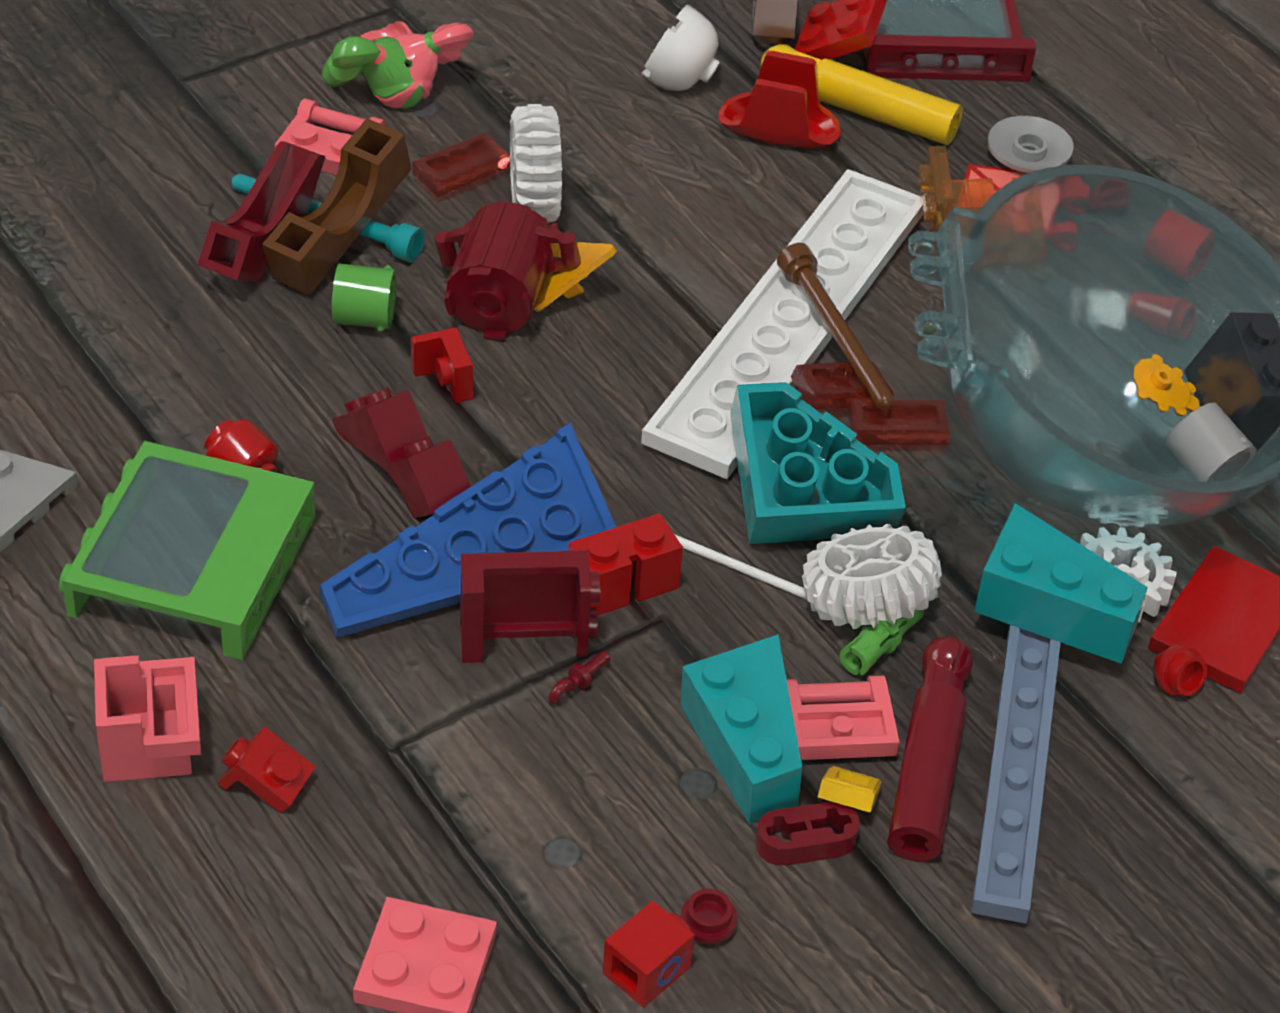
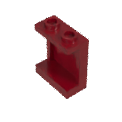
M588 551L461 554L460 637L462 663L483 662V639L571 636L575 640L576 658L587 657L588 638H597L598 634L597 608L590 607V604L600 603L599 572L589 571Z

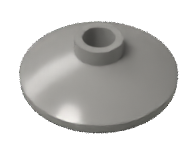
M1013 116L997 122L991 128L987 141L991 154L999 162L1014 170L1026 173L1056 171L1070 161L1074 150L1070 135L1062 127L1052 121L1035 116Z

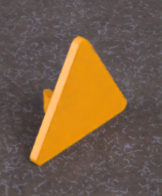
M577 242L581 264L573 269L566 268L561 271L548 273L534 310L536 312L541 311L562 294L569 299L584 293L583 287L578 282L588 278L591 272L614 256L617 251L612 244Z

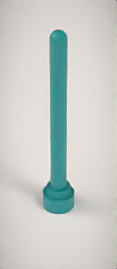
M237 174L232 178L231 185L234 190L248 194L256 179L243 174ZM312 199L307 215L316 210L322 202ZM370 220L359 234L385 244L386 249L391 251L393 257L409 263H413L419 257L425 242L424 230L408 223L395 224L389 227Z

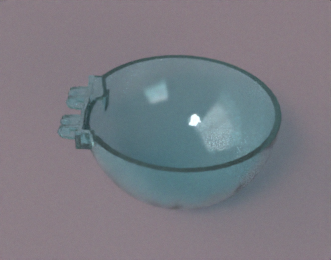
M1063 165L1031 172L1009 182L994 193L980 208L979 212L953 206L937 232L922 230L908 236L909 253H912V256H917L913 261H910L911 278L919 282L924 281L926 284L943 287L944 296L943 312L929 310L915 316L916 333L925 338L917 342L918 359H921V362L925 361L926 363H932V365L946 367L956 404L976 441L1006 476L1035 498L1068 514L1097 523L1126 527H1160L1195 521L1217 514L1243 503L1280 478L1279 427L1257 451L1248 466L1235 478L1219 482H1197L1165 445L1171 431L1192 412L1187 411L1186 415L1180 417L1175 414L1174 408H1169L1168 412L1161 413L1158 411L1156 403L1151 402L1149 399L1141 400L1136 395L1138 389L1133 381L1134 366L1141 359L1151 358L1153 354H1158L1162 357L1163 363L1171 368L1177 367L1181 369L1184 374L1181 378L1184 382H1188L1184 372L1185 368L1231 312L1274 313L1280 328V266L1246 231L1208 203L1169 183L1138 172L1099 165Z

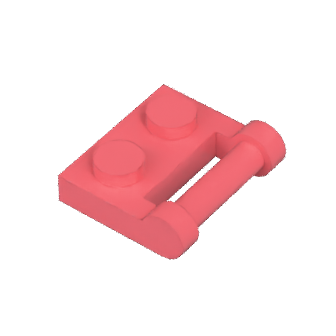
M304 98L299 104L297 115L275 143V148L279 142L286 141L325 155L321 171L337 175L341 148L352 135L314 126V124L354 134L365 119L319 107L317 101ZM376 117L370 118L371 120L387 126L386 120Z
M884 675L868 676L867 680L863 682L798 684L796 679H787L801 760L897 756L900 742L887 681Z

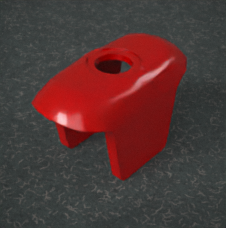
M772 50L767 51L753 90L730 98L719 110L720 123L728 130L738 135L771 144L819 149L832 144L840 136L839 120L831 111L823 107L819 101L817 62L812 58Z

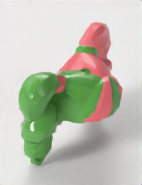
M457 22L441 25L434 32H428L427 34L384 36L373 42L362 37L349 36L335 45L333 53L323 67L322 78L328 85L338 87L352 82L362 75L367 80L373 95L385 106L392 108L414 107L421 101V98L425 100L430 96L438 64L444 65L448 62L456 61L461 56L463 49L473 40L474 31L467 24ZM405 63H408L410 68L406 67Z

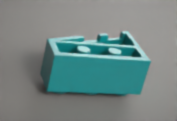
M1015 503L983 570L974 612L1122 664L1136 630L1148 587Z
M779 634L683 666L680 707L748 823L752 824L760 821L761 817L767 812L798 806L802 762Z

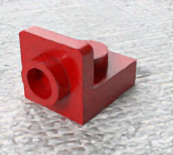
M456 327L411 338V363L416 377L436 373L440 385H448L455 403L474 399L473 363Z

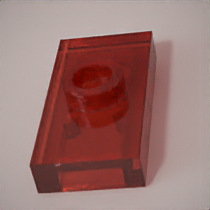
M482 133L413 161L412 174L436 197H440L510 168V155L487 133Z
M872 361V364H873L874 367L876 368L877 372L879 373V375H880L881 378L883 379L884 383L886 384V386H887L888 389L890 390L891 394L894 396V393H893V391L891 390V388L889 387L888 383L886 382V380H885L884 377L882 376L881 372L879 371V369L877 368V366L875 365V363ZM849 362L796 365L790 376L799 392L802 393L806 403L816 410L877 407Z
M850 400L848 410L850 427L852 431L857 433L856 439L864 445H949L951 433L944 400H894L893 406L888 410L879 409L873 400Z

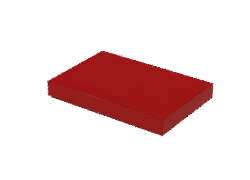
M1213 545L1152 634L1148 649L1159 654L1172 645H1188L1196 649L1200 653L1201 658L1205 660L1207 664L1206 677L1242 693L1280 633V576Z

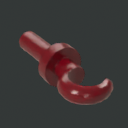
M603 650L585 665L576 663L568 670L569 677L561 679L551 689L548 695L549 703L553 705L558 704V699L567 690L573 691L577 687L583 690L592 684L591 676L611 661L608 652Z

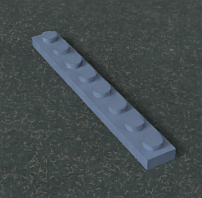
M1010 624L1007 635L971 913L1027 923L1032 897L1061 642Z

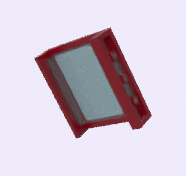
M887 0L873 44L862 49L865 72L881 78L1030 82L1036 45L1034 38L1022 37L1014 0Z

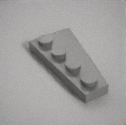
M0 450V553L15 541L14 533L29 520L36 523L49 512V503L60 493L67 496L78 486L75 471Z

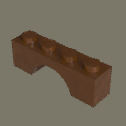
M365 119L341 148L338 172L324 201L316 210L305 217H298L288 212L262 244L272 279L308 296L312 294L412 170L404 134L371 119Z

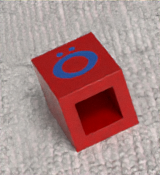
M652 900L605 940L602 974L640 1006L645 1008L691 968L695 934L691 932L687 923L680 916L668 913Z

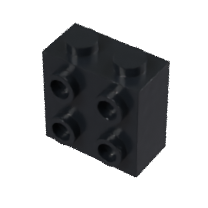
M1231 312L1185 368L1184 372L1188 382L1195 385L1196 391L1193 395L1199 400L1200 407L1216 402L1258 451L1280 427V328L1274 313Z

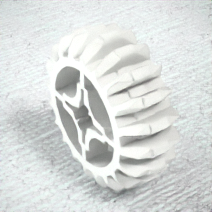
M527 104L526 106L516 107L511 114L509 146L512 203L527 205L543 218L545 217L548 223L556 222L560 216L562 200V152L557 112L553 106H541V104Z
M869 524L865 529L856 530L850 528L849 533L843 535L833 534L831 541L818 543L817 550L807 554V563L803 565L804 574L802 579L811 610L818 612L821 620H832L834 626L850 623L853 629H857L861 625H872L875 629L879 624V620H884L894 625L895 620L901 617L913 618L914 610L927 609L929 601L938 597L942 571L933 541L925 539L923 532H911L908 526L894 529L891 524H886L883 527L872 528Z

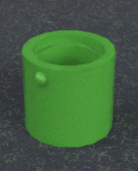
M338 264L332 293L333 323L377 328L379 332L390 329L396 301V270L392 269L390 265L378 268Z

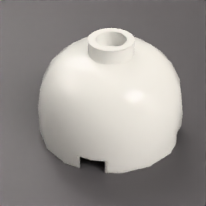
M686 5L676 18L680 20L677 26L667 29L645 65L646 69L641 74L655 85L670 91L679 92L690 89L699 79L707 83L720 64L714 58L719 46L718 34L714 26L704 15L689 5Z

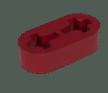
M835 802L816 803L767 812L758 823L755 840L756 851L766 862L778 866L842 857L849 854L856 845L860 827L859 816L851 807ZM826 825H834V828L836 829V831L843 832V833H842V834H834V832H833V830L831 829V827H825V826H826ZM773 833H781V834H782V837H783L785 840H790V841H789V842H781V841H780V838H779L778 836L772 835V834H773Z

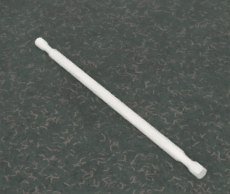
M675 535L685 550L807 600L805 590L801 586Z

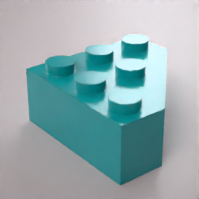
M787 382L737 385L730 416L749 544L831 539L833 534L843 535L849 533L850 528L856 530L865 529L869 524L872 528L883 527L886 524H891L894 529L899 527L906 507L898 463L883 452L877 455L856 439L857 433L825 411L822 415L801 399L802 393Z

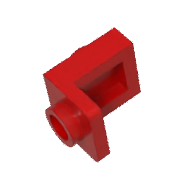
M264 726L250 740L240 736L233 743L221 760L227 766V769L217 784L227 790L238 780L278 812L282 813L291 806L316 766Z

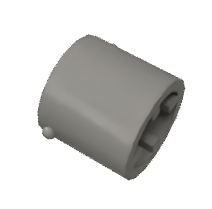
M1216 402L1203 405L1185 417L1171 431L1165 443L1167 448L1206 492L1214 491L1235 478L1248 466L1257 451Z

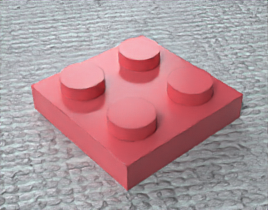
M387 897L353 988V1002L397 1013H471L497 935V921Z

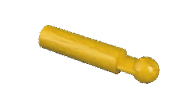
M779 44L767 50L815 59L818 72L819 101L947 146L951 144L958 131L963 113V106L826 58L821 60L797 52L788 45ZM766 52L763 54L761 58L760 67L762 66Z

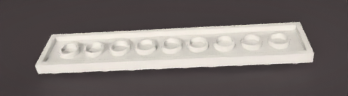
M847 169L787 246L794 243H805L809 246L818 261L816 276L845 320L923 216L927 199ZM777 259L642 429L641 444L728 479L738 465L730 416L737 385L787 382L795 388L833 337L801 285L785 279L777 266Z

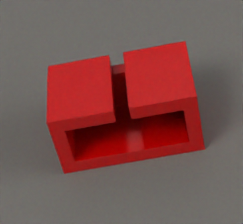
M660 513L568 543V551H588L589 571L599 572L600 603L590 604V607L597 608V616L629 605L633 570H636L634 596L638 602L679 589L683 546Z

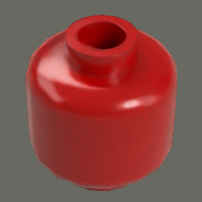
M231 419L225 420L209 434L204 443V448L207 450L205 456L275 473L278 471L274 466L278 458V446L248 419H241L235 422ZM216 475L235 492H243L248 487L246 482Z

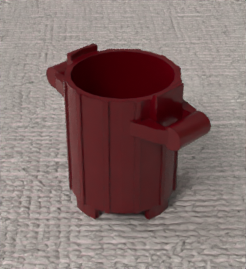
M507 201L482 206V209L472 217L470 222H465L464 227L453 229L450 232H439L434 238L441 265L452 267L446 283L447 288L444 297L448 315L453 316L455 313L457 318H460L463 322L473 327V329L484 331L483 338L488 340H504L507 333L520 330L531 319L548 273L561 271L566 268L573 269L581 264L577 239L574 233L559 231L558 223H552V226L549 225L545 217L543 218L527 205L524 206ZM454 242H458V246H459V252H458V254H457V251H456V247H455V243H454Z

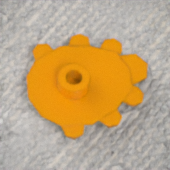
M1153 354L1151 358L1141 359L1134 366L1133 381L1138 389L1137 397L1141 400L1149 399L1151 402L1156 403L1157 409L1161 413L1168 412L1169 408H1174L1175 414L1182 417L1187 414V411L1193 412L1200 407L1199 400L1192 395L1196 391L1195 385L1191 382H1184L1181 378L1184 375L1182 370L1177 367L1171 368L1164 364L1163 358L1158 354Z

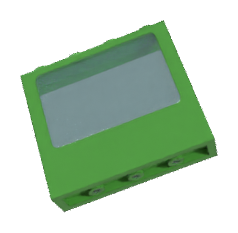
M144 441L135 458H129L126 461L121 481L115 492H109L106 495L101 509V516L93 528L89 527L85 531L80 551L74 562L67 563L62 570L59 590L61 593H64L67 616L77 618L89 596L93 595L220 627L223 656L243 660L316 518L315 483Z

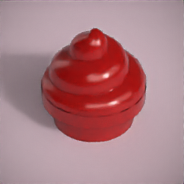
M1177 644L1163 650L1155 657L1154 672L1157 683L1163 691L1173 696H1189L1196 693L1204 684L1207 676V664L1196 649L1188 645Z

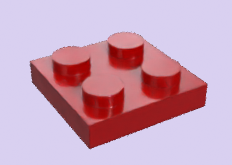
M838 0L832 3L825 1L815 5L808 12L795 51L821 60L825 58L830 60L872 46L887 0Z

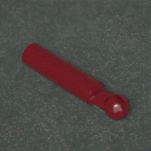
M944 636L932 640L922 655L921 660L925 676L923 686H920L915 692L887 839L890 850L897 856L915 862L929 861L941 853L967 703L962 689L964 681L969 676L973 667L972 653L969 647L952 636Z

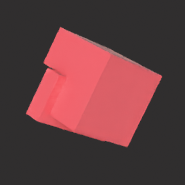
M138 655L94 659L96 731L103 782L192 775L191 755H201L195 657L140 661V665Z

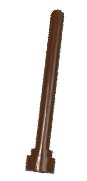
M794 243L787 246L777 258V266L785 279L801 285L876 406L881 410L890 409L894 404V397L816 276L818 261L815 255L805 243Z

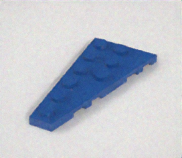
M568 423L556 432V436L539 447L534 445L522 453L521 458L501 472L494 471L434 510V515L416 527L411 525L397 534V539L375 554L368 553L320 584L319 595L335 637L339 638L460 603L461 554L568 551L569 542L615 528L616 525L571 423Z

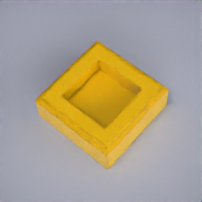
M832 766L822 778L818 798L871 812L878 799L882 782L874 777Z

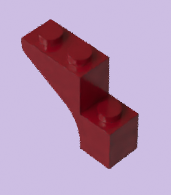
M286 141L279 142L239 209L223 221H211L197 265L235 280L262 282L267 266L262 244L288 212L298 217L307 216L326 156Z
M386 387L374 393L365 394L344 403L347 413L332 419L341 438L378 463L389 473L400 489L413 518L433 514L434 510L471 487L451 439L433 444L431 437L427 435L409 390L391 395L389 388Z

